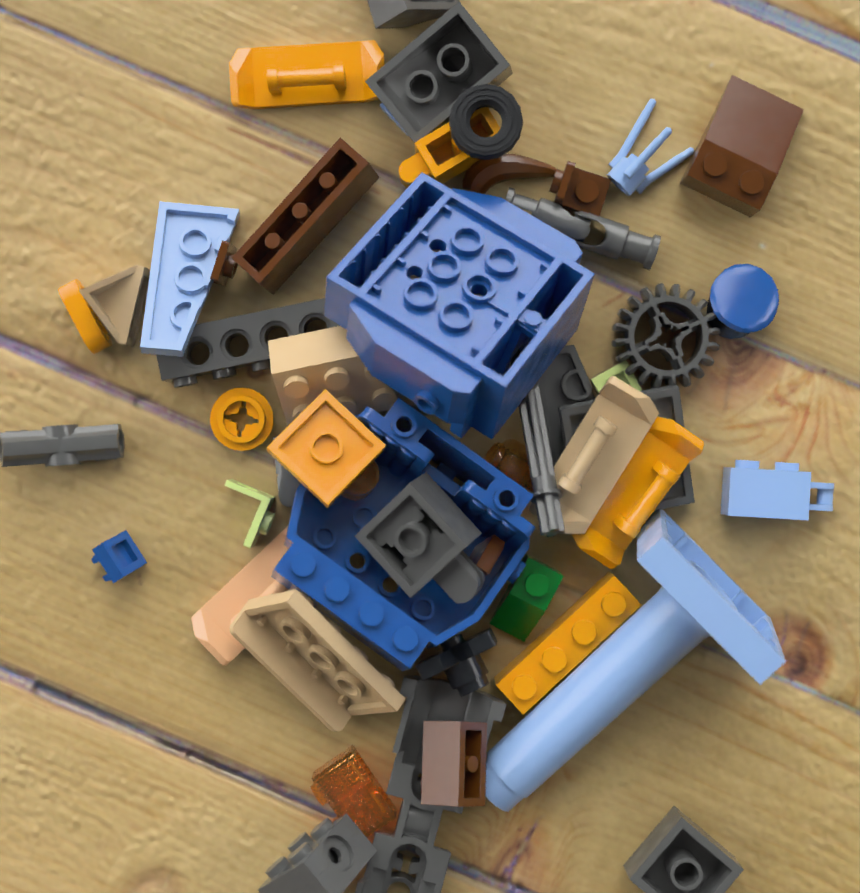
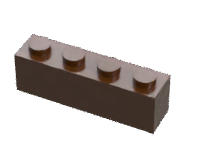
M339 138L233 255L232 259L261 286L274 295L380 177L366 159L342 138Z

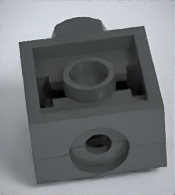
M427 472L410 482L355 535L359 542L410 598L432 578L455 603H466L473 599L484 586L485 575L463 551L482 533Z
M347 813L333 822L326 818L311 831L310 836L304 832L288 846L291 853L287 858L285 856L279 858L266 870L265 873L269 878L258 891L260 893H343L377 852V849Z

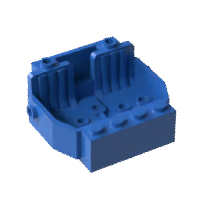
M422 172L326 277L324 316L347 330V340L373 377L415 402L416 406L424 413L434 414L443 421L451 423L450 432L456 436L463 438L472 427L492 440L577 331L595 273L580 265L583 252L572 238L501 197L455 188L450 189ZM434 249H438V250H441V251H439V252H434L433 250H434ZM410 276H416L418 278L411 279ZM519 349L522 351L521 355L509 368L511 358Z
M398 397L384 417L366 406L362 413L355 416L386 445V448L328 508L300 483L294 496L284 543L289 549L273 569L271 577L289 590L296 589L306 594L313 601V607L399 670L405 671L412 667L425 647L427 649L433 648L478 622L508 580L512 584L515 582L526 566V563L521 559L529 549L530 536L535 527L520 516L534 496ZM431 459L439 464L437 468L429 464ZM425 472L430 475L482 533L463 550L468 557L476 545L493 534L505 542V547L491 572L485 576L484 586L473 599L466 603H455L433 578L411 598L398 584L395 592L385 591L383 581L386 578L392 577L355 537L410 482ZM454 477H457L464 484L460 486L453 481ZM357 554L363 557L364 566L362 568L356 569L351 566L350 557Z

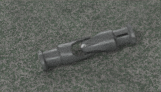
M509 187L506 201L519 208L531 211L532 214L530 215L575 240L579 248L618 260L620 257L643 264V269H651L659 248L661 236L655 234L653 237H648L629 230L628 225L583 211L574 212L576 215L572 216L557 202L542 197L538 201L516 194L514 188ZM590 219L600 222L605 228L604 239L596 245L583 243L585 237L590 232Z

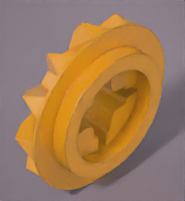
M243 387L230 389L219 396L212 407L210 424L213 434L221 444L230 449L238 451L254 449L268 439L274 425L272 407L261 393L253 389ZM244 402H246L247 415L253 417V419H258L259 422L245 425L240 437L238 423L232 422L231 419H226V415L233 416V414H239Z

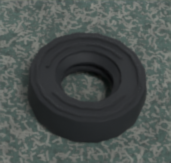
M490 84L473 86L460 94L452 106L449 118L451 137L458 148L470 157L481 160L499 158L512 150L520 138L523 125L521 107L513 95L502 87ZM484 107L493 108L502 119V126L498 133L486 138L475 134L470 126V118L473 113Z

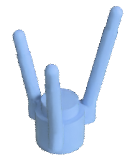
M655 99L648 101L620 151L608 164L612 170L607 174V177L627 196H630L634 191L641 194L649 184L682 163L695 152L690 147L645 176L649 168L644 163L672 133V129L667 127L638 157L631 154L626 158L656 105Z

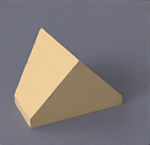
M135 265L79 290L117 343L130 347L135 345L148 291L150 270L144 266Z

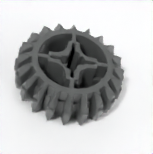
M663 283L657 284L655 286V297H653L647 287L640 290L643 303L636 297L631 296L627 299V303L633 312L621 308L617 313L621 319L627 321L626 324L615 323L612 326L614 332L623 333V338H618L611 342L612 347L624 346L625 348L624 353L615 357L616 361L619 363L629 358L632 364L627 367L625 373L631 375L638 369L641 372L637 377V382L640 385H643L649 376L652 377L651 389L661 387L662 379H665L666 386L677 385V377L683 387L690 386L691 378L688 372L698 379L702 378L705 374L698 364L701 363L705 366H712L714 364L713 358L705 354L706 350L718 351L720 347L715 342H709V337L720 334V328L708 329L707 322L714 320L716 315L714 312L703 316L700 310L706 307L708 302L702 299L693 305L691 301L695 296V291L692 289L688 290L683 298H680L681 289L679 284L672 285L669 295H666V288ZM665 305L677 308L686 314L690 320L680 324L669 321L664 312L661 313L658 306ZM647 311L650 317L648 320L651 329L650 335L647 339L635 345L634 333L636 324L641 315ZM660 327H665V332L669 330L674 332L682 329L681 333L674 335V338L669 341L670 348H666V343L662 345L659 343L653 346L648 345L662 334ZM695 331V348L690 359L684 364L681 342L687 334ZM650 351H657L664 356L667 362L670 361L673 370L657 369L649 365L641 355Z

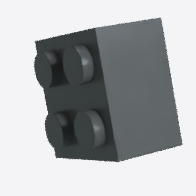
M676 806L670 809L623 865L629 880L645 893H725L744 870L734 855Z

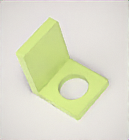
M234 479L226 480L224 486L261 501L243 544L245 547L252 548L256 545L260 533L267 535L275 517V513L270 512L275 497Z

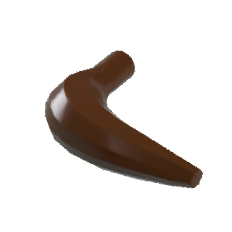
M504 154L499 158L490 160L480 159L466 171L462 182V190L485 194L494 185L508 180L554 177L556 168L547 163L516 154Z

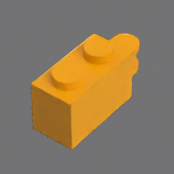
M488 107L476 110L470 118L471 129L478 136L492 137L501 129ZM448 122L414 142L416 154L404 160L399 166L400 181L408 188L423 172L443 184L470 168L480 159L472 158L458 148L451 137Z

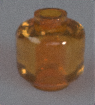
M515 439L494 443L484 460L527 491L533 492L525 445Z

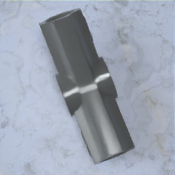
M78 424L42 427V430H19L0 433L1 467L45 464V467L81 464V461L86 460L99 461L124 458L125 441L121 424L78 427Z

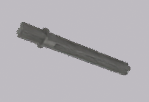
M519 349L511 358V366L522 353ZM537 381L518 407L533 488L532 494L534 495L530 501L536 505L540 534L546 535V537H554L556 534L565 532L559 500L563 497L561 489H557L539 383Z

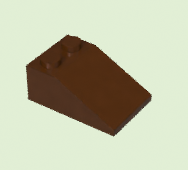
M732 75L680 184L748 217H752L761 210L804 109Z

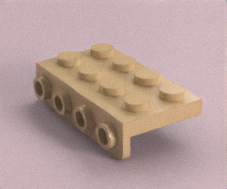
M296 589L249 599L231 623L229 628L231 635L333 732L343 730L351 716L397 712L405 701V698L395 689L394 682L388 676L379 673L368 662V656L361 649L352 646L341 635L342 632L338 625L331 620L325 619L313 607L314 603L310 597Z

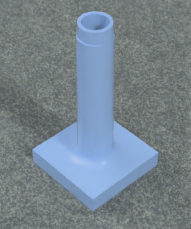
M663 509L655 510L637 535V561L662 586L660 590L487 752L485 796L502 811L509 812L524 797L530 796L705 638L712 636L760 685L786 662L771 618Z

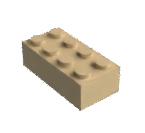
M341 326L268 341L271 375L287 426L325 389L354 416L362 413L366 406L374 409L376 412L390 410L398 397L408 405H415V402L370 374L347 340V330Z

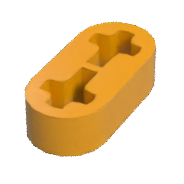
M75 279L58 288V291L84 343L91 353L96 354L112 346V340L105 325L79 292L84 286L78 279Z

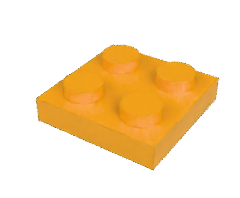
M325 389L267 447V451L328 508L385 450L386 445Z

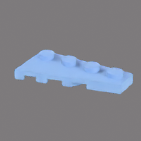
M159 202L140 344L141 353L183 357L213 283L210 277L222 240L230 242L240 217L239 209Z

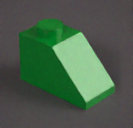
M525 554L522 559L526 563L525 568L515 582L509 584L489 624L523 642L547 610L564 577L560 571L528 554Z

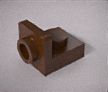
M571 161L567 162L564 171L556 169L549 192L556 194L554 202L559 203L562 208L574 212L583 211L600 216L611 179L576 168V163Z

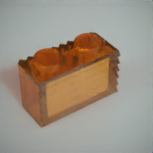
M354 745L313 772L311 779L314 784L310 786L311 790L321 805L324 806L328 803L337 816L333 818V821L347 813L368 838L396 818V806L383 790V787L370 771Z

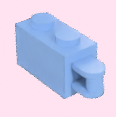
M735 460V467H723L720 514L739 517L809 521V510L833 511L834 483L811 482L812 472L799 471V463L775 462V469L771 470L759 469L760 461ZM811 488L817 489L816 504H810Z

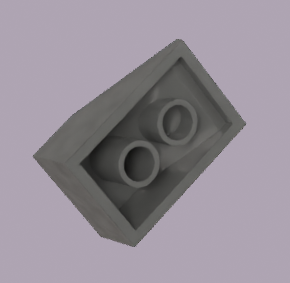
M458 2L365 82L413 142H416L449 122L452 106L460 94L473 86L483 84L499 86L513 73L508 61L463 5Z

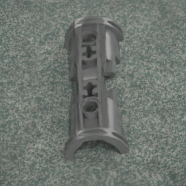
M420 675L404 676L400 694L407 697L392 751L397 754L386 794L403 798L395 831L392 834L375 833L372 845L377 849V852L368 861L364 877L358 880L355 893H388V887L394 882L405 883L409 887L410 893H441L451 852L434 846L443 809L462 814L464 807L421 804L422 778L418 777L419 773L422 774L423 722L487 723L488 743L493 721L502 722L506 708L504 701L481 690H476L460 697L457 688L452 689L448 680L430 677L422 681ZM408 845L415 846V853L420 856L419 858L412 857L408 873L402 872L403 854L398 851H404Z

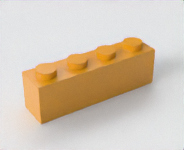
M608 571L494 677L496 686L524 715L642 604L615 575Z

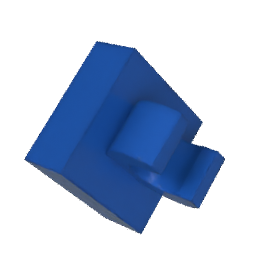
M127 530L92 549L95 554L92 557L93 564L100 562L107 573L102 577L104 581L115 583L147 564Z

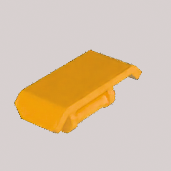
M375 40L237 49L229 62L231 102L237 108L269 109L375 101L379 98L365 81L385 65L384 53Z
M657 417L585 534H571L579 549L609 569L619 566L626 548L639 534L640 529L673 484L675 485L691 460L702 453L704 442L674 420Z

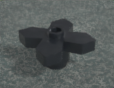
M491 627L465 640L461 633L440 643L442 651L421 660L416 665L422 681L444 671L452 689L457 688L460 697H463L489 684L486 676L489 671L480 653L496 646L498 641Z

